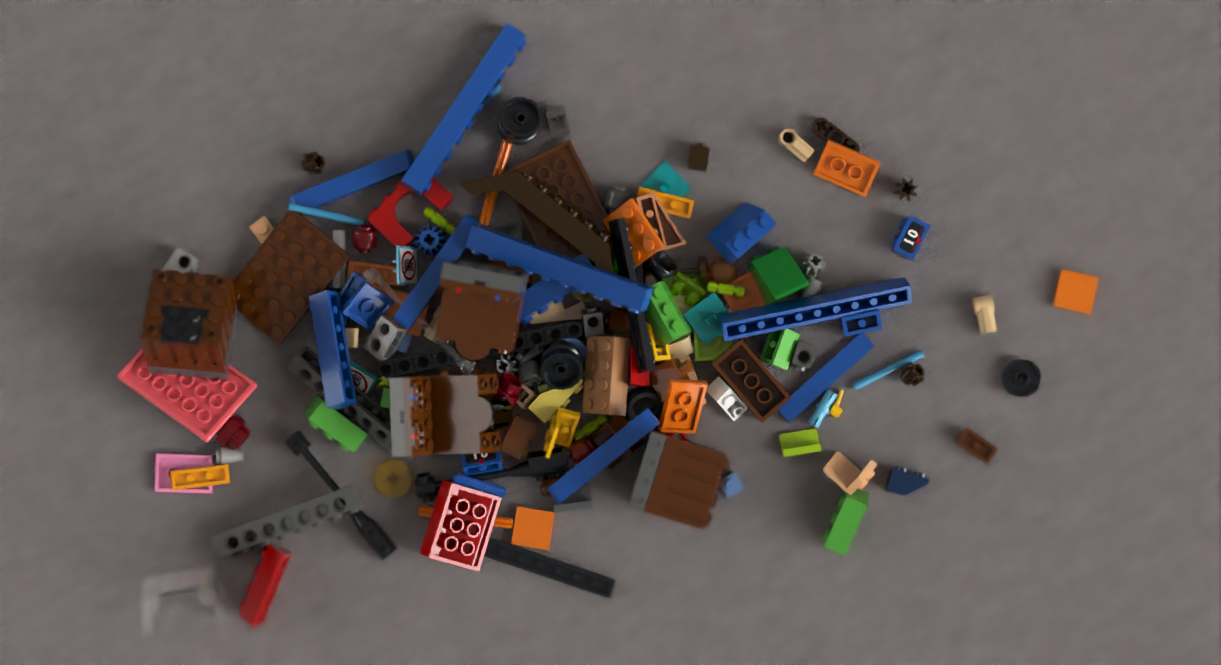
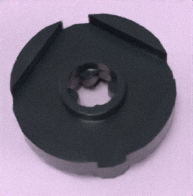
M1017 359L1010 362L1002 372L1004 388L1015 397L1030 396L1040 386L1041 372L1035 363L1026 359ZM1019 373L1026 375L1025 383L1017 381Z

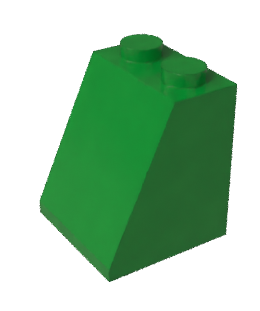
M775 246L767 250L769 254L764 256L760 253L752 257V261L747 264L766 305L777 302L810 285L785 246L782 248Z

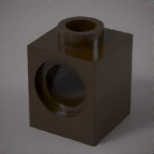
M695 142V145H691L688 170L707 171L710 148L706 147L707 144Z

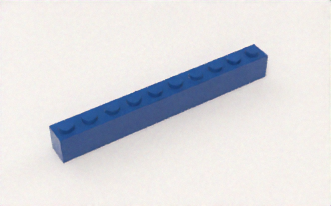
M506 23L403 177L402 184L420 196L423 192L427 193L433 185L431 180L434 176L438 177L443 170L441 165L444 161L448 162L454 153L452 149L455 145H460L464 138L462 134L466 129L470 130L475 122L473 120L476 113L480 114L485 107L484 101L486 98L490 99L496 90L494 86L497 82H502L506 75L504 71L507 67H512L517 59L514 56L518 51L522 52L526 46V35Z
M472 225L466 248L471 249L473 254L488 255V259L492 261H504L506 266L517 268L518 266L523 268L525 273L532 275L537 273L544 280H556L560 286L575 287V291L586 294V292L591 293L593 298L599 300L608 299L611 301L610 304L618 307L622 305L629 307L628 310L634 313L647 310L653 291L652 287L482 225Z
M905 277L721 314L718 315L720 333L724 341L910 304L912 303L911 288Z

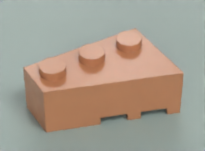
M655 193L633 197L665 245L659 251L687 244Z

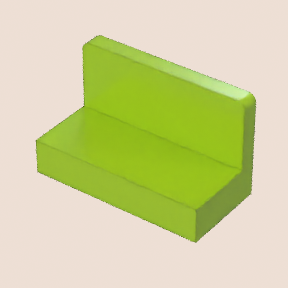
M817 429L779 435L782 457L822 451Z

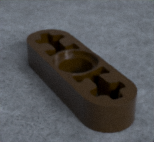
M820 117L812 123V131L826 143L830 139L831 134L838 133L841 136L839 144L842 145L846 139L848 142L845 144L848 147L853 145L855 147L854 150L860 152L858 143L827 119ZM824 122L826 130H829L830 127L833 129L829 132L827 138L824 136L826 134L824 130H817L818 126L816 123Z

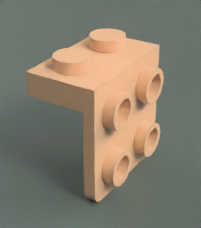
M836 452L823 468V472L851 496L858 488L862 490L875 474L873 470L878 464L871 460L862 470H859L844 455Z

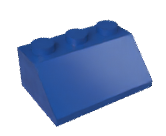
M745 202L705 237L725 260L732 265L777 224L765 210Z

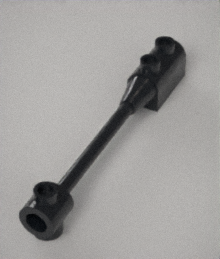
M298 430L285 441V444L295 456L298 457L302 454L333 492L339 490V486L308 450L311 443L301 431ZM339 498V500H340V501L343 503V505L345 506L344 500L341 499V498ZM361 510L350 514L358 528V532L382 561L398 549L397 545L374 518L371 519Z
M562 446L553 448L549 459L545 458L546 451L527 453L528 461L514 465L508 469L468 477L481 481L507 476L536 477V481H544L547 479V475L555 474L556 478H561L566 474V471L570 470L566 448ZM430 472L416 475L415 488L418 499L422 498L423 502L433 501L442 481L435 482V478L431 476Z

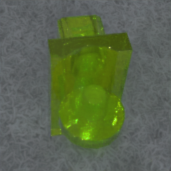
M680 271L675 275L670 288L671 293L675 296H678L681 292L687 295L684 301L690 307L702 301L706 294L703 285L699 283V275L692 278L689 275L685 276Z

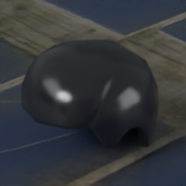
M662 251L656 252L648 260L650 272L659 279L670 278L678 269L674 260Z

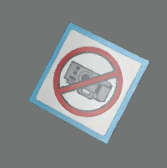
M396 246V260H393L392 263H396L397 270L392 271L397 273V284L416 286L418 283L417 247Z

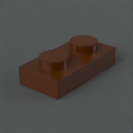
M965 427L955 442L986 465H988L998 450L997 447L968 427Z

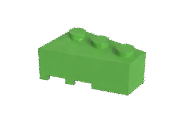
M318 394L303 412L309 419L308 424L316 430L320 427L325 431L323 435L331 441L336 439L340 442L338 446L346 452L351 450L354 453L368 435L338 410L327 408L325 401Z
M857 489L851 496L847 492L843 496L841 495L837 504L839 506L837 512L832 514L829 522L832 524L829 530H825L822 537L825 548L841 555H846L868 507L869 493Z

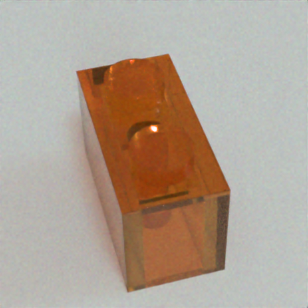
M515 415L499 450L520 460L522 456L526 458L530 447L527 445L530 439H535L539 431L536 429L537 424Z

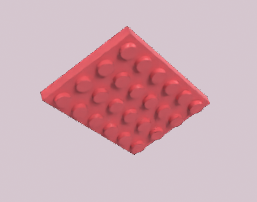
M143 348L117 375L120 381L206 443L257 388V383L230 364L229 369H227V380L150 373Z

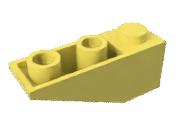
M580 379L575 386L569 389H552L541 393L528 408L544 423L550 422L552 413L556 414L558 407L565 408L571 401L569 397L573 393L577 395L582 390L584 380Z

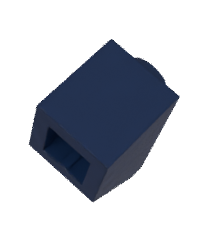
M897 466L896 469L891 468L885 491L907 496L927 485L930 479L926 478V474L915 471L913 475L907 473L908 469Z

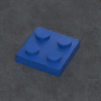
M363 280L340 311L372 331L376 326V321L381 316H384L394 303V300Z

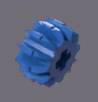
M426 224V231L420 227L419 230L422 234H414L415 237L420 238V240H415L414 244H421L416 250L419 252L424 248V256L427 255L429 250L430 256L433 257V250L439 253L440 249L438 246L443 247L445 245L440 241L446 240V237H439L444 231L440 229L436 232L437 225H434L432 230H430V225ZM431 235L435 239V242L432 241V245L425 242V239H428L427 236Z

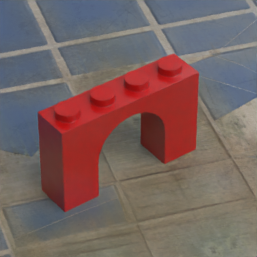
M433 177L431 180L433 185L427 193L423 192L422 195L427 197L442 212L455 198ZM401 180L395 186L396 190L392 194L388 193L381 200L383 202L379 208L374 207L368 213L370 217L367 219L395 247L409 246L415 240L399 224L396 218V206L400 199L408 194L415 193L404 186Z

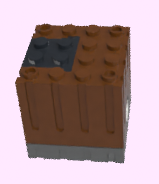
M153 269V280L150 281L149 287L150 297H147L146 315H144L142 325L143 333L141 332L140 335L149 372L227 380V369H229L231 357L230 351H232L233 334L235 333L236 317L238 315L231 276L224 275V277H220L217 274L205 273L204 275H199V273L195 272L180 273L173 270L160 271V269Z
M651 430L628 507L704 530L705 526L709 527L712 518L710 508H715L718 497L715 492L716 489L721 488L723 482L722 470L726 471L729 459L726 457L727 454L723 451Z

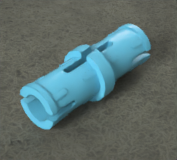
M827 389L820 403L816 404V409L808 423L819 428L826 413L829 414V408L838 395Z

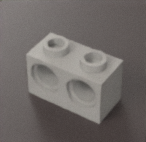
M177 247L162 271L173 270L180 273H196L200 266L198 264L200 260L184 249ZM188 257L190 263L187 267L183 268L181 260Z
M381 316L376 321V326L367 337V342L363 347L379 361L391 360L408 330L394 321L393 316Z

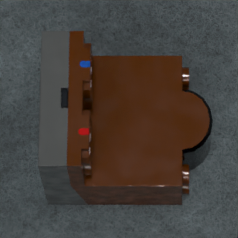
M458 259L444 262L439 285L443 286L444 290L435 337L440 338L439 341L444 343L454 341L458 355L468 361H481L491 355L495 349H497V353L508 354L515 350L529 274Z
M497 374L427 375L389 378L392 457L499 452L501 443L499 432L504 431L509 426L512 418V409L508 399L502 394L497 393L499 385Z

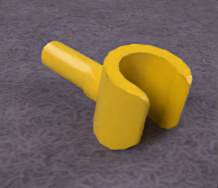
M839 390L836 401L830 409V414L836 418L843 411L839 407L843 390Z

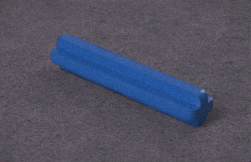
M455 473L452 482L495 496L504 497L506 493L505 487Z

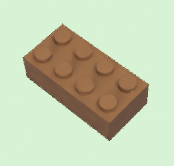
M587 337L582 413L626 416L630 338Z

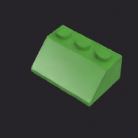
M660 281L650 286L653 288L644 314L662 347L693 332L666 282Z

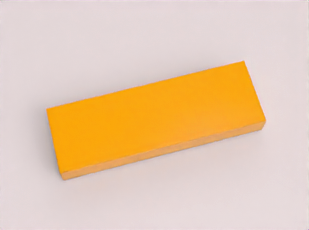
M639 186L637 196L655 193L667 214L690 219L695 200L667 193L663 194L660 191Z
M229 464L170 471L172 490L231 483Z

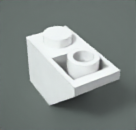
M720 377L716 378L707 387L706 392L733 421L748 409Z

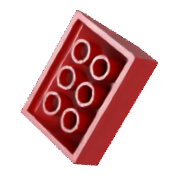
M442 480L419 554L479 572L502 498Z
M269 544L268 547L264 546L260 556L263 558L260 565H256L253 572L255 579L253 583H249L246 589V593H248L246 601L242 600L238 609L241 611L239 616L255 628L264 623L292 554L291 551L274 544Z

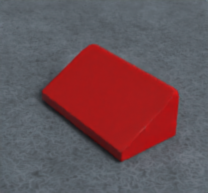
M631 346L630 386H649V371L639 373L634 346Z

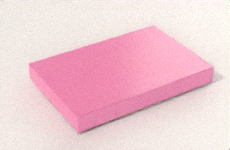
M156 453L154 492L212 494L213 485L172 490L170 471L214 466V455Z

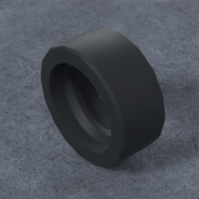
M642 386L628 393L626 412L630 420L640 415L633 411V404L643 397H649L654 400V406L650 411L658 419L662 412V402L654 389Z

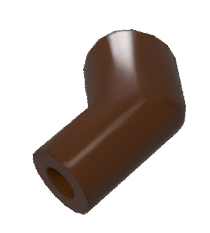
M550 477L542 483L540 487L541 494L549 496L550 493L547 489L560 478Z

